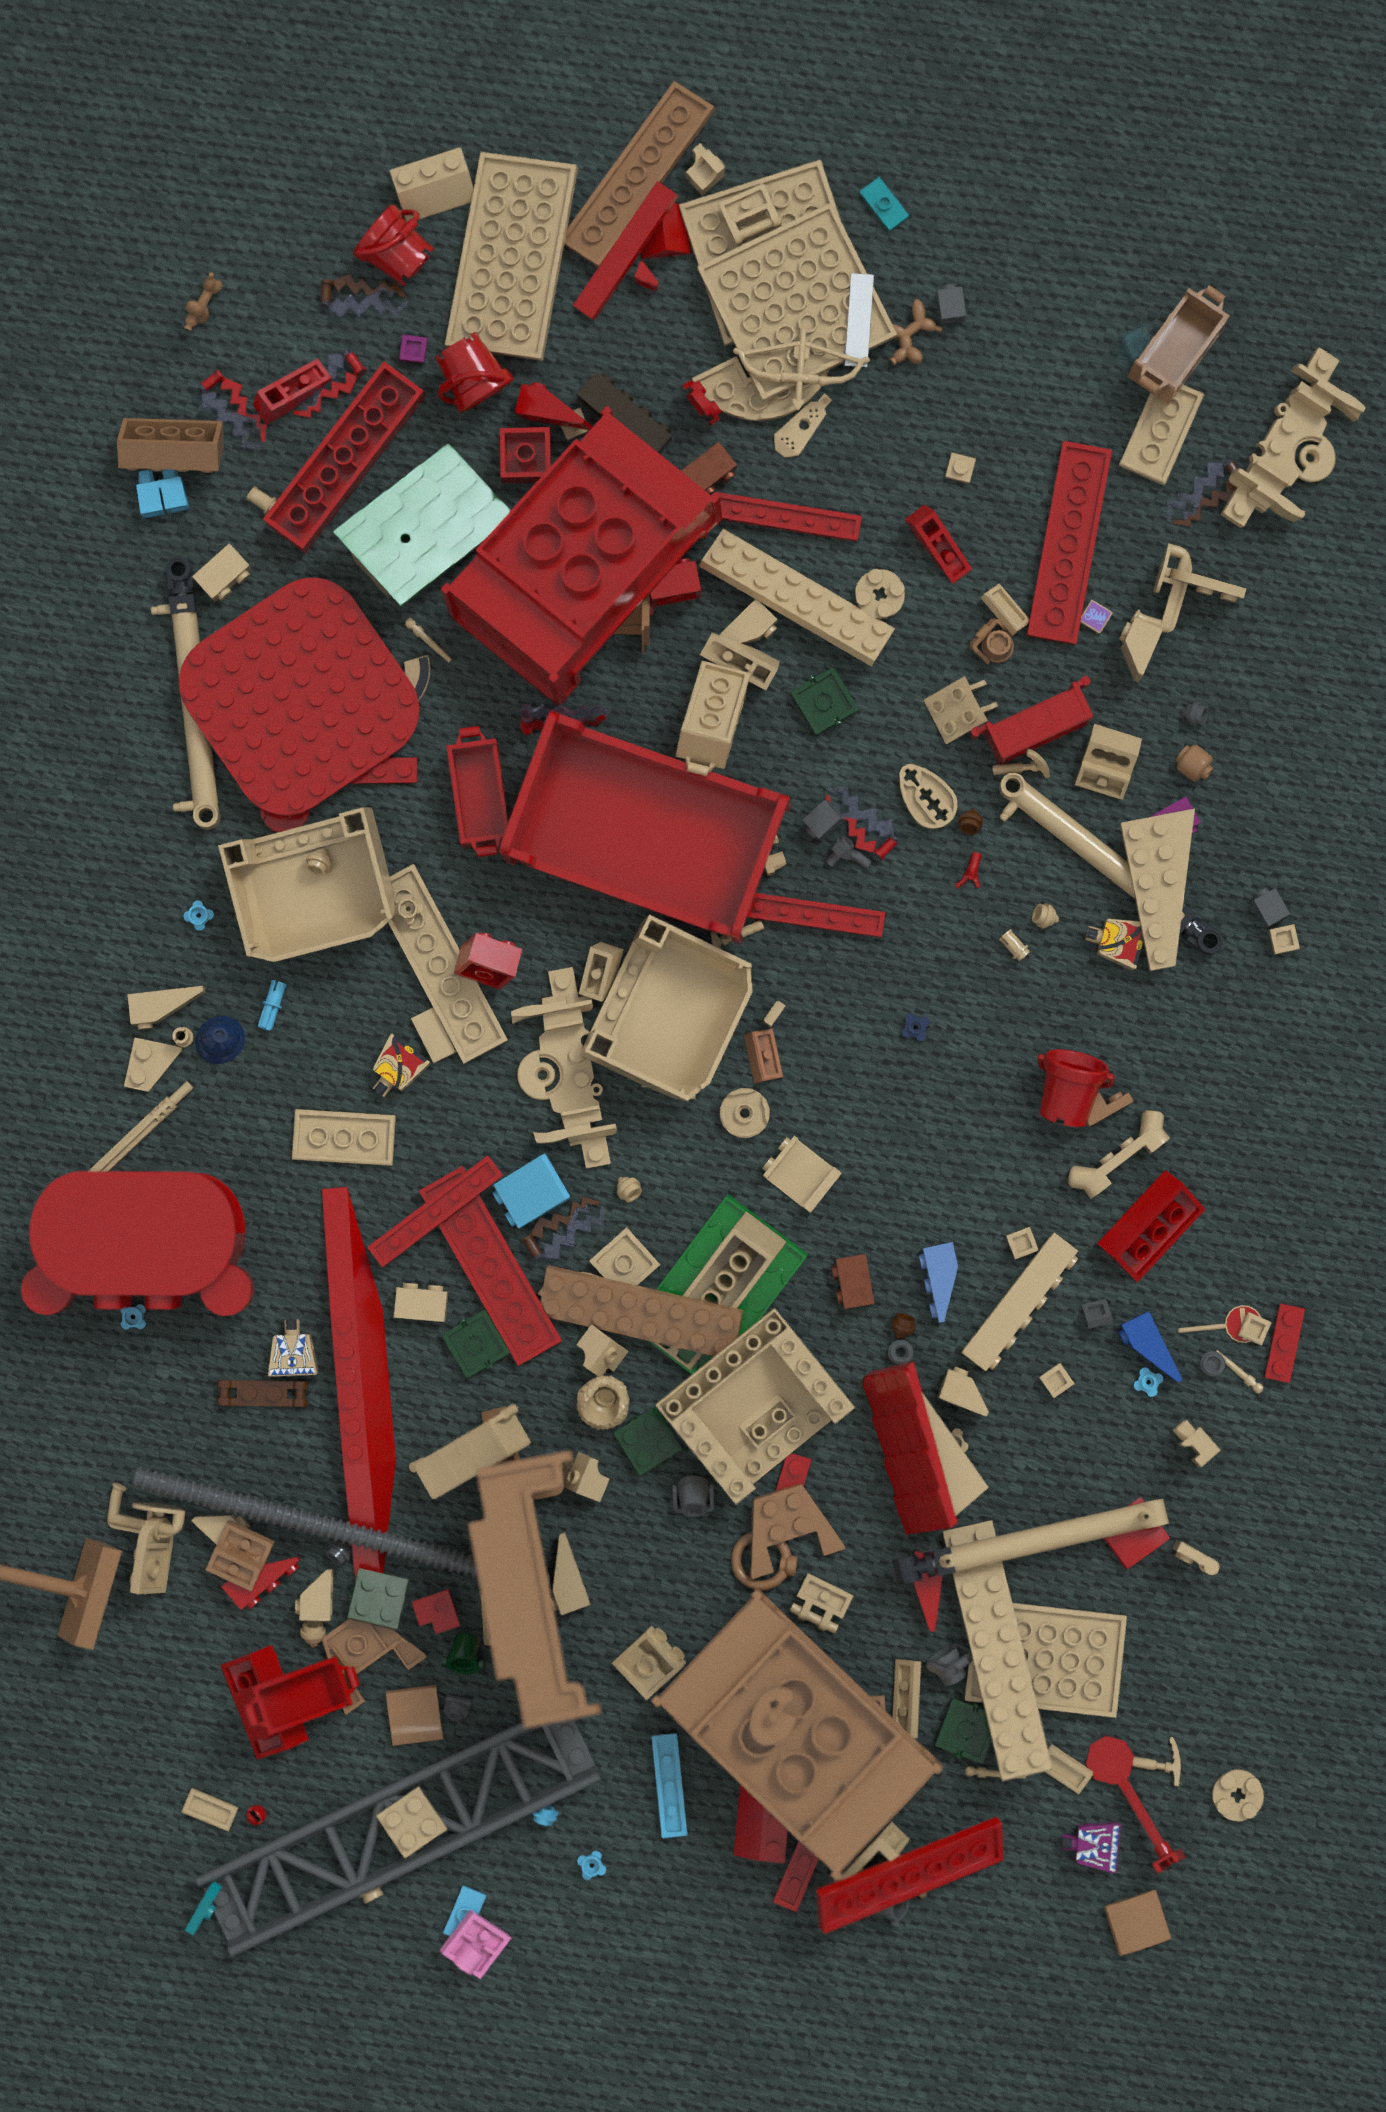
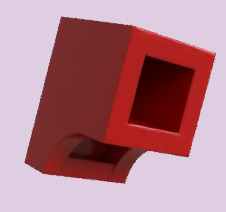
M450 1588L412 1601L420 1626L432 1622L436 1634L460 1626Z

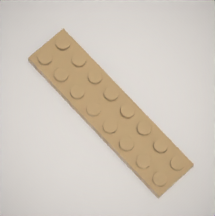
M725 529L718 535L699 567L871 667L895 628L885 622L870 617L859 607Z
M412 864L390 876L394 906L399 904L405 894H410L415 902L423 905V912L416 915L415 921L412 924L405 923L403 917L395 914L388 923L463 1064L507 1042L508 1039L478 983L453 974L460 949L415 865ZM407 907V908H406V911H410V910H411L410 907Z

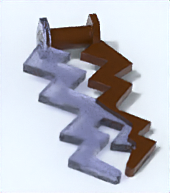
M350 274L333 281L327 279L321 281V301L319 306L321 308H329L339 318L349 308L360 317L370 305L375 307L381 317L387 309L396 317L408 304V301H404L395 308L388 298L383 303L379 300L378 297L383 291L390 299H392L394 292L402 298H406V295L395 282L389 288L384 280L375 290H372L363 279L355 284ZM347 285L355 296L363 289L367 297L358 304L350 294L343 303L339 297L332 303L330 302L331 287L334 286L339 293Z
M1230 458L1225 463H1208V478L1194 476V494L1178 492L1179 502L1167 500L1166 519L1170 520L1173 507L1186 510V503L1194 504V513L1182 511L1184 520H1173V524L1191 527V519L1200 522L1202 506L1218 508L1219 499L1228 502L1233 492L1237 489L1229 481H1226V493L1212 490L1211 500L1202 497L1203 486L1216 488V475L1223 478L1224 468L1230 474L1234 470L1239 469L1233 462V458Z
M582 1197L581 1204L572 1201L569 1217L553 1213L551 1221L540 1217L531 1234L521 1241L525 1243L533 1257V1261L541 1257L559 1259L560 1244L574 1247L575 1230L580 1229L592 1233L591 1223L604 1225L605 1205L601 1207L599 1218L585 1215L583 1222L577 1220L578 1211L589 1213L588 1205H599L600 1202ZM559 1222L568 1225L566 1237L553 1233L552 1246L545 1243L544 1252L542 1253L533 1236L543 1239V1227L558 1231Z

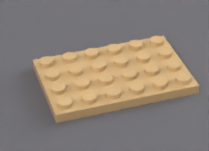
M1012 1603L1038 1709L1116 1718L1127 1616ZM972 1660L968 1664L964 1700L983 1702Z

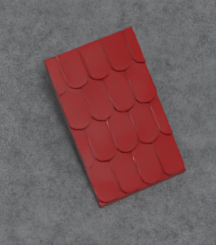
M914 1362L870 1371L863 1376L862 1384L873 1413L871 1420L885 1456L884 1465L895 1493L893 1500L906 1535L952 1528L957 1523L956 1515L989 1487L922 1393Z

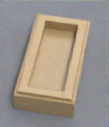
M1000 584L987 591L981 597L1012 636L1029 624L1030 619Z
M434 1007L411 1018L433 1063L456 1053Z
M1051 1744L1048 1747L1052 1770L1045 1772L1077 1794H1080L1093 1776V1771Z
M191 1788L182 1813L229 1831L239 1807Z

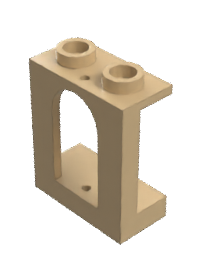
M891 1822L852 1862L840 1879L842 1880L864 1871L863 1866L878 1851L892 1861L910 1839Z

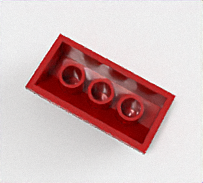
M1165 1170L1097 1244L1138 1283L1204 1212L1205 1208L1181 1181Z
M272 1645L220 1665L245 1730L246 1727L234 1693L284 1675ZM300 1723L297 1726L279 1731L271 1736L250 1741L258 1760L288 1750L309 1740L304 1724Z
M740 1784L734 1855L757 1861L785 1863L788 1829Z

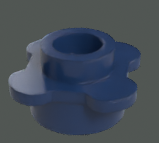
M911 1013L906 1015V1025L902 1030V1035L905 1038L913 1037L918 1041H923L926 1038V1027L929 1025L928 1018L915 1017ZM914 1025L918 1026L917 1030L913 1029Z

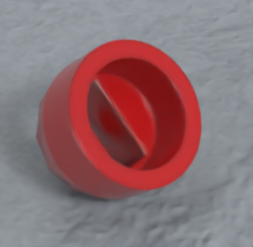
M252 1805L247 1810L246 1819L251 1825H261L266 1820L267 1813L265 1808H262L263 1806ZM252 1810H254V1812L261 1819L259 1822L250 1813Z

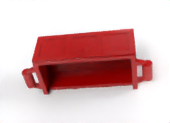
M1083 676L1080 681L1073 682L1068 690L993 725L989 721L980 727H974L971 730L970 736L973 739H978L980 735L985 734L998 764L1001 765L1027 753V749L1034 750L1086 726L1093 718V714L1080 688L1086 689L1090 684V678Z
M479 726L460 728L456 744L446 745L460 845L462 849L473 847L477 852V857L497 855L499 843L502 842L509 823L498 742L496 738L486 740ZM481 736L479 741L461 743V738Z
M335 1656L238 1691L234 1695L248 1736L252 1742L297 1726L308 1720L321 1717L329 1712L353 1705L350 1694L357 1686H360L354 1666H339ZM342 1670H344L345 1673H346V1676H347V1679H348V1682H349V1685H350V1688H351V1689H349V1690H348V1687H347V1684H346V1681H345V1678H344V1675H343Z

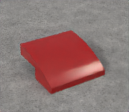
M1139 1497L1128 1506L1144 1503V1500ZM1157 1526L1104 1539L1123 1567L1128 1569L1169 1540L1170 1537L1162 1526Z

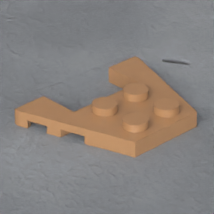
M801 1483L752 1498V1545L750 1547L751 1568L749 1573L752 1579L774 1572L767 1550L768 1546L808 1533L816 1532L820 1549L824 1556L845 1549L844 1544Z
M350 1619L322 1638L328 1659L336 1656L339 1666H354L356 1674L391 1649L396 1652L408 1670L427 1657L422 1650L393 1629ZM342 1670L343 1675H344V1678H345V1681H346V1684H347V1687H348V1690H349V1689H351V1688H350V1685H349V1682H348L346 1673H345L344 1670ZM357 1688L350 1694L353 1705L343 1708L346 1715L365 1702Z

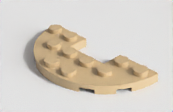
M737 356L692 378L693 383L698 380L707 391L704 395L709 402L713 400L722 412L736 418L751 421H767L778 419L797 411L792 402V399H795L796 386L762 401L751 377L747 378ZM829 370L819 374V376H827ZM819 383L802 384V399L805 400L802 407L820 390L822 386Z

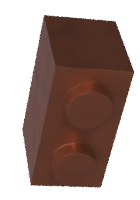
M717 442L681 470V472L708 494L712 495L717 490L715 486L721 481L725 484L735 477L736 473L734 471L737 470V464L722 445Z
M866 1254L835 1259L836 1264L831 1266L834 1280L839 1279L840 1289L836 1290L838 1305L843 1304L844 1309L875 1304Z

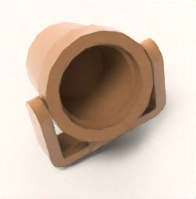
M992 618L987 624H984L975 634L976 637L969 645L970 649L987 665L990 661L992 663L1005 662L1011 657L1014 649L1012 634L996 618ZM996 624L1003 630L991 632ZM981 641H982V647H981L982 652L977 648V646L980 644Z

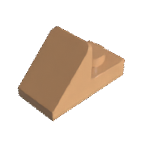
M1098 1091L1086 1125L1089 1127L1132 1103L1133 1099L1130 1094L1122 1095L1120 1091L1108 1098L1110 1103L1106 1104Z

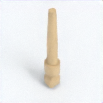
M412 618L406 620L405 626L408 629H412V633L425 641L446 661L450 662L452 660L424 632L425 630L420 625H416Z
M1220 1353L1225 1359V1364L1241 1377L1247 1386H1252L1254 1392L1258 1394L1263 1391L1261 1383L1255 1382L1256 1379L1246 1374L1241 1368Z
M968 1766L965 1769L967 1776L977 1775V1777L985 1778V1776L1001 1777L999 1770H989L986 1767L975 1769L973 1766Z

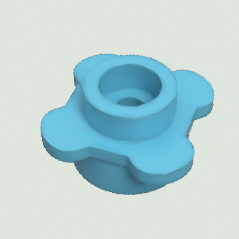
M201 901L193 902V906L189 911L184 913L185 921L194 924L195 929L198 931L203 930L206 922L214 917L213 911L207 910ZM198 913L201 914L200 918H197L196 916Z
M142 1304L136 1307L121 1309L123 1320L121 1326L123 1329H129L130 1327L143 1329L145 1327L144 1313L146 1309ZM132 1314L136 1316L135 1319L131 1318Z
M1142 1368L1139 1372L1138 1381L1134 1382V1388L1137 1391L1142 1390L1146 1392L1150 1397H1154L1157 1395L1158 1385L1163 1382V1376L1159 1373L1154 1374L1150 1372L1149 1368ZM1147 1380H1150V1381H1151V1383H1150L1149 1385L1146 1384V1381H1147Z
M548 1805L532 1813L534 1815L533 1820L538 1824L550 1826L553 1824V1821H556V1816H558L559 1812L554 1810V1807Z
M593 1851L591 1855H581L578 1858L577 1863L582 1868V1877L585 1880H590L598 1874L604 1875L606 1872V1867L602 1864V1855L599 1851ZM590 1863L594 1864L593 1868L589 1866Z

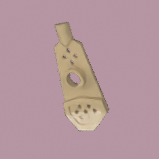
M824 394L817 402L811 401L774 434L775 450L784 458L799 456L826 416L825 407L832 399ZM800 422H808V429L802 430L799 427Z

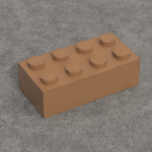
M123 418L117 439L118 468H126L132 471L138 469H151L153 471L168 469L178 472L200 470L204 473L219 471L224 450L223 421Z

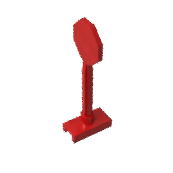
M1104 1736L1090 1745L1086 1765L1088 1769L1093 1771L1095 1780L1119 1785L1155 1846L1154 1851L1159 1859L1153 1863V1866L1157 1873L1169 1868V1865L1183 1860L1186 1856L1182 1849L1172 1851L1168 1842H1164L1128 1781L1134 1755L1126 1741Z

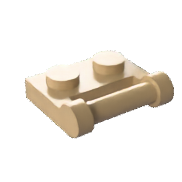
M764 183L718 203V207L735 245L743 243V239L770 227L776 228L782 225ZM767 211L768 218L738 230L736 224Z
M1176 1540L1172 1549L1177 1551L1175 1555L1177 1558L1189 1564H1192L1193 1561L1199 1563L1200 1570L1209 1575H1214L1219 1571L1218 1562L1185 1543Z

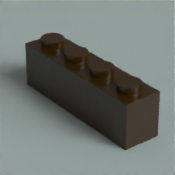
M595 372L579 390L577 399L600 419L602 418L601 411L608 406L613 411L614 418L660 454L672 441V436L669 434L671 430L664 423L659 422L657 424L651 419L652 414L642 405L637 407L632 402L634 400L632 396L622 389L620 392L613 386L615 384L609 376L606 374L601 376L598 372Z

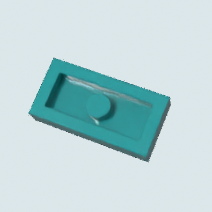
M880 177L859 192L889 232L909 218L908 213Z
M213 1881L185 1931L194 1935L203 1919L209 1920L216 1908L212 1903L222 1886Z

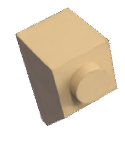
M603 942L590 947L579 991L580 995L601 1002L604 1000L618 973L624 949Z
M234 1515L196 1516L191 1520L216 1545L229 1520L245 1528L250 1526L240 1515L237 1518Z
M327 1569L300 1595V1599H296L295 1614H300V1620H332L333 1569Z

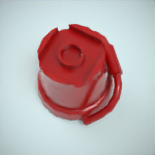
M392 204L368 229L355 247L353 256L361 262H369L398 282L402 287H405L408 283L403 279L405 277L408 279L414 277L429 258L425 251L433 252L435 248L414 230L419 220V212L414 209L399 210ZM412 215L413 218L406 222L402 216Z
M477 332L471 334L474 340H471L470 337L468 339L464 337L443 350L441 354L444 359L440 355L434 357L446 379L439 386L438 398L445 403L455 405L459 413L475 407L508 386L514 380L511 373L506 368L503 369ZM451 390L455 399L445 396L444 393Z
M1056 1049L1046 1052L1045 1055H1038L1037 1063L1046 1072L1039 1114L1055 1123L1056 1119L1063 1120L1066 1126H1085L1099 1088H1109L1114 1084L1115 1076L1109 1073L1108 1065L1093 1056L1071 1050Z

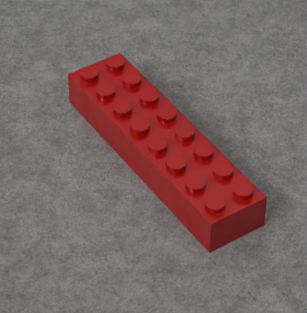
M383 361L263 518L265 524L306 554L425 399L424 391Z

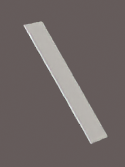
M851 273L846 355L861 359L868 357L874 275ZM845 359L846 366L857 365V363Z

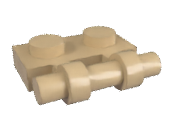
M807 1573L797 1594L798 1597L806 1601L802 1607L793 1603L789 1612L797 1615V1619L803 1622L807 1620L817 1625V1629L823 1632L827 1630L835 1634L839 1625L830 1620L833 1614L843 1618L853 1595ZM813 1604L826 1610L823 1617L810 1611Z

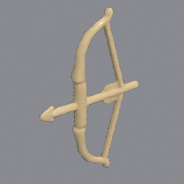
M805 328L800 330V339L797 342L742 351L739 348L733 350L735 354L739 355L746 371L757 378L767 379L775 383L780 381L796 382L795 399H792L796 410H799L805 402L802 399L803 383H819L820 386L844 383L853 379L863 364L870 361L869 357L858 359L806 342ZM794 347V357L798 360L797 373L758 371L750 366L745 356ZM810 348L857 363L851 373L841 377L803 373L804 360L809 358Z

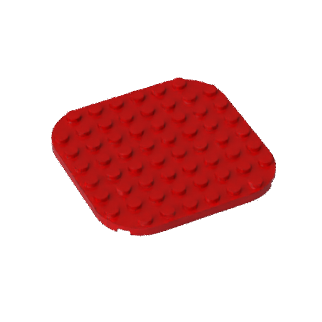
M304 578L285 585L202 640L186 656L179 675V690L185 708L236 783L255 806L265 812L277 815L293 816L305 813L379 765L408 743L415 732L419 718V702L412 683L362 610L345 589L334 582L321 578Z

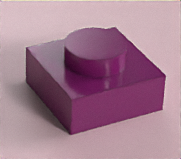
M402 335L400 361L425 364L428 339L426 337Z

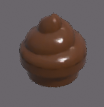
M975 809L967 810L960 815L958 819L960 831L967 835H976L982 829L983 818Z
M897 1313L892 1318V1330L898 1340L914 1333L916 1328L914 1324L915 1318L905 1313Z

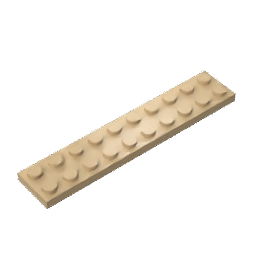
M992 1520L943 1531L946 1547L996 1537ZM1002 1561L952 1573L1001 1780L1006 1781L1052 1770Z

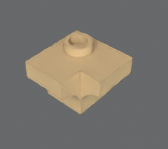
M699 144L693 149L695 163L686 171V178L703 196L725 177V166L709 149L706 150Z
M592 1324L577 1343L585 1352L583 1366L598 1377L603 1376L608 1368L614 1372L629 1352Z
M578 1452L573 1468L563 1471L564 1487L598 1502L601 1501L609 1478L599 1473L598 1460Z

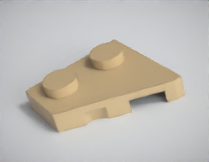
M134 1038L124 1087L150 1092L176 1057L180 1055L183 1048Z

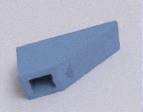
M953 1242L923 1248V1254H919L921 1269H926L928 1279H924L927 1294L932 1293L934 1302L929 1304L932 1319L937 1318L938 1323L945 1320L958 1269Z

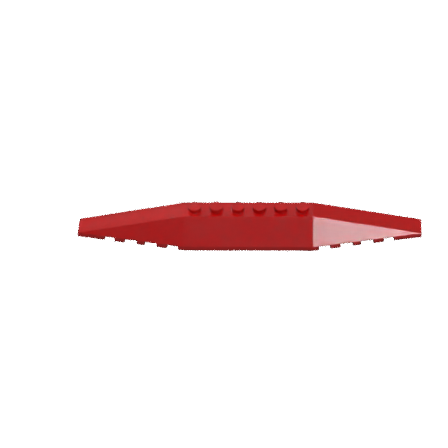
M348 1188L322 1189L330 1314L349 1522L351 1525L357 1523L358 1527L364 1525L366 1529L372 1527L373 1531L380 1529L381 1533H385V1531L388 1532L396 1454L383 1308ZM357 1544L352 1545L355 1580L359 1568L384 1574L386 1552L381 1554L380 1550L373 1552L372 1548L366 1550L364 1546L358 1548Z

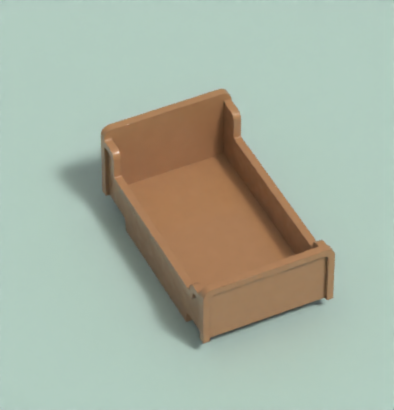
M572 1451L476 1469L485 1518L479 1522L469 1523L496 1674L498 1680L509 1678L516 1680L525 1728L601 1713L600 1704H586L584 1690L579 1684H567L533 1507V1500L561 1494L564 1488L562 1470L573 1468Z
M756 1589L751 1595L752 1598L661 1694L656 1695L651 1702L657 1707L662 1706L688 1734L819 1860L821 1859L832 1870L831 1876L838 1881L846 1867L935 1773L938 1774L943 1769V1764L903 1729L762 1591ZM778 1687L790 1689L794 1694V1698L784 1707L783 1712L787 1715L796 1716L797 1720L794 1727L783 1740L774 1745L765 1746L759 1744L753 1738L750 1729L751 1715L755 1705L763 1695ZM773 1700L770 1704L771 1708H777L779 1702L778 1700Z

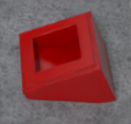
M640 261L634 276L635 284L655 292L658 291L659 282L643 261Z

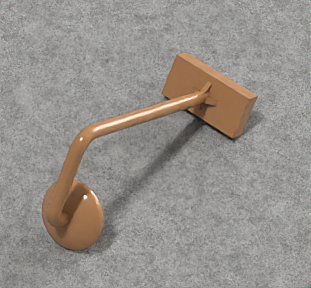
M86 1538L73 1581L0 1565V1581L69 1596L57 1636L75 1646L93 1650L122 1551L105 1542Z

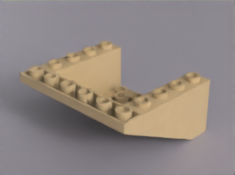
M775 1308L655 1404L735 1504L756 1489L753 1484L827 1423L831 1420L837 1423L855 1408Z

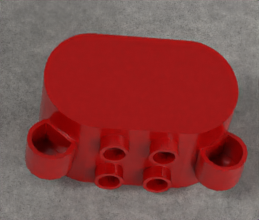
M79 1171L65 1174L54 1180L43 1191L36 1202L31 1216L30 1244L38 1266L31 1269L22 1281L21 1293L23 1301L29 1309L37 1314L44 1315L63 1312L72 1305L76 1294L94 1295V1309H125L132 1307V1295H145V1309L182 1308V1295L200 1292L205 1306L214 1314L222 1316L238 1314L247 1309L253 1301L255 1293L254 1281L250 1274L242 1267L237 1266L244 1250L246 1239L245 1218L241 1205L235 1194L225 1183L214 1176L204 1173Z

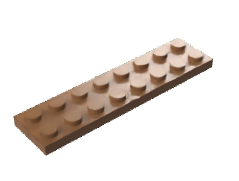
M674 81L569 225L564 246L596 267H600L657 181L661 184L664 182L714 113V106Z
M550 1265L546 1268L541 1297V1305L549 1318L590 1327L592 1324L600 1330L716 1356L739 1337L744 1311Z

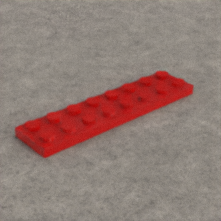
M1068 441L1062 442L1028 625V637L1076 645L1112 454L1111 449Z
M459 1167L419 1190L425 1203L466 1172L464 1167ZM480 1195L476 1196L438 1225L518 1366L562 1341Z
M994 1817L896 1857L892 1861H886L817 1889L819 1928L826 1934L1003 1861L1002 1822L997 1817Z

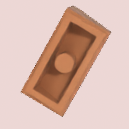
M773 1028L744 1034L754 1083L782 1078L783 1074Z

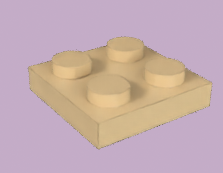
M627 1227L590 1260L591 1264L604 1278L633 1285H639L660 1266L657 1260Z
M420 1786L376 1815L404 1858L448 1829Z

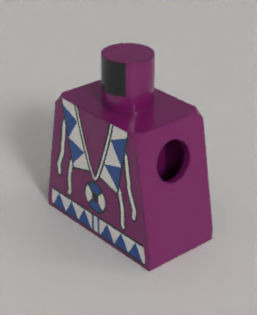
M1119 1822L1078 1824L1077 1836L1062 1834L1061 1850L1075 1851L1074 1860L1076 1863L1116 1873L1121 1824Z

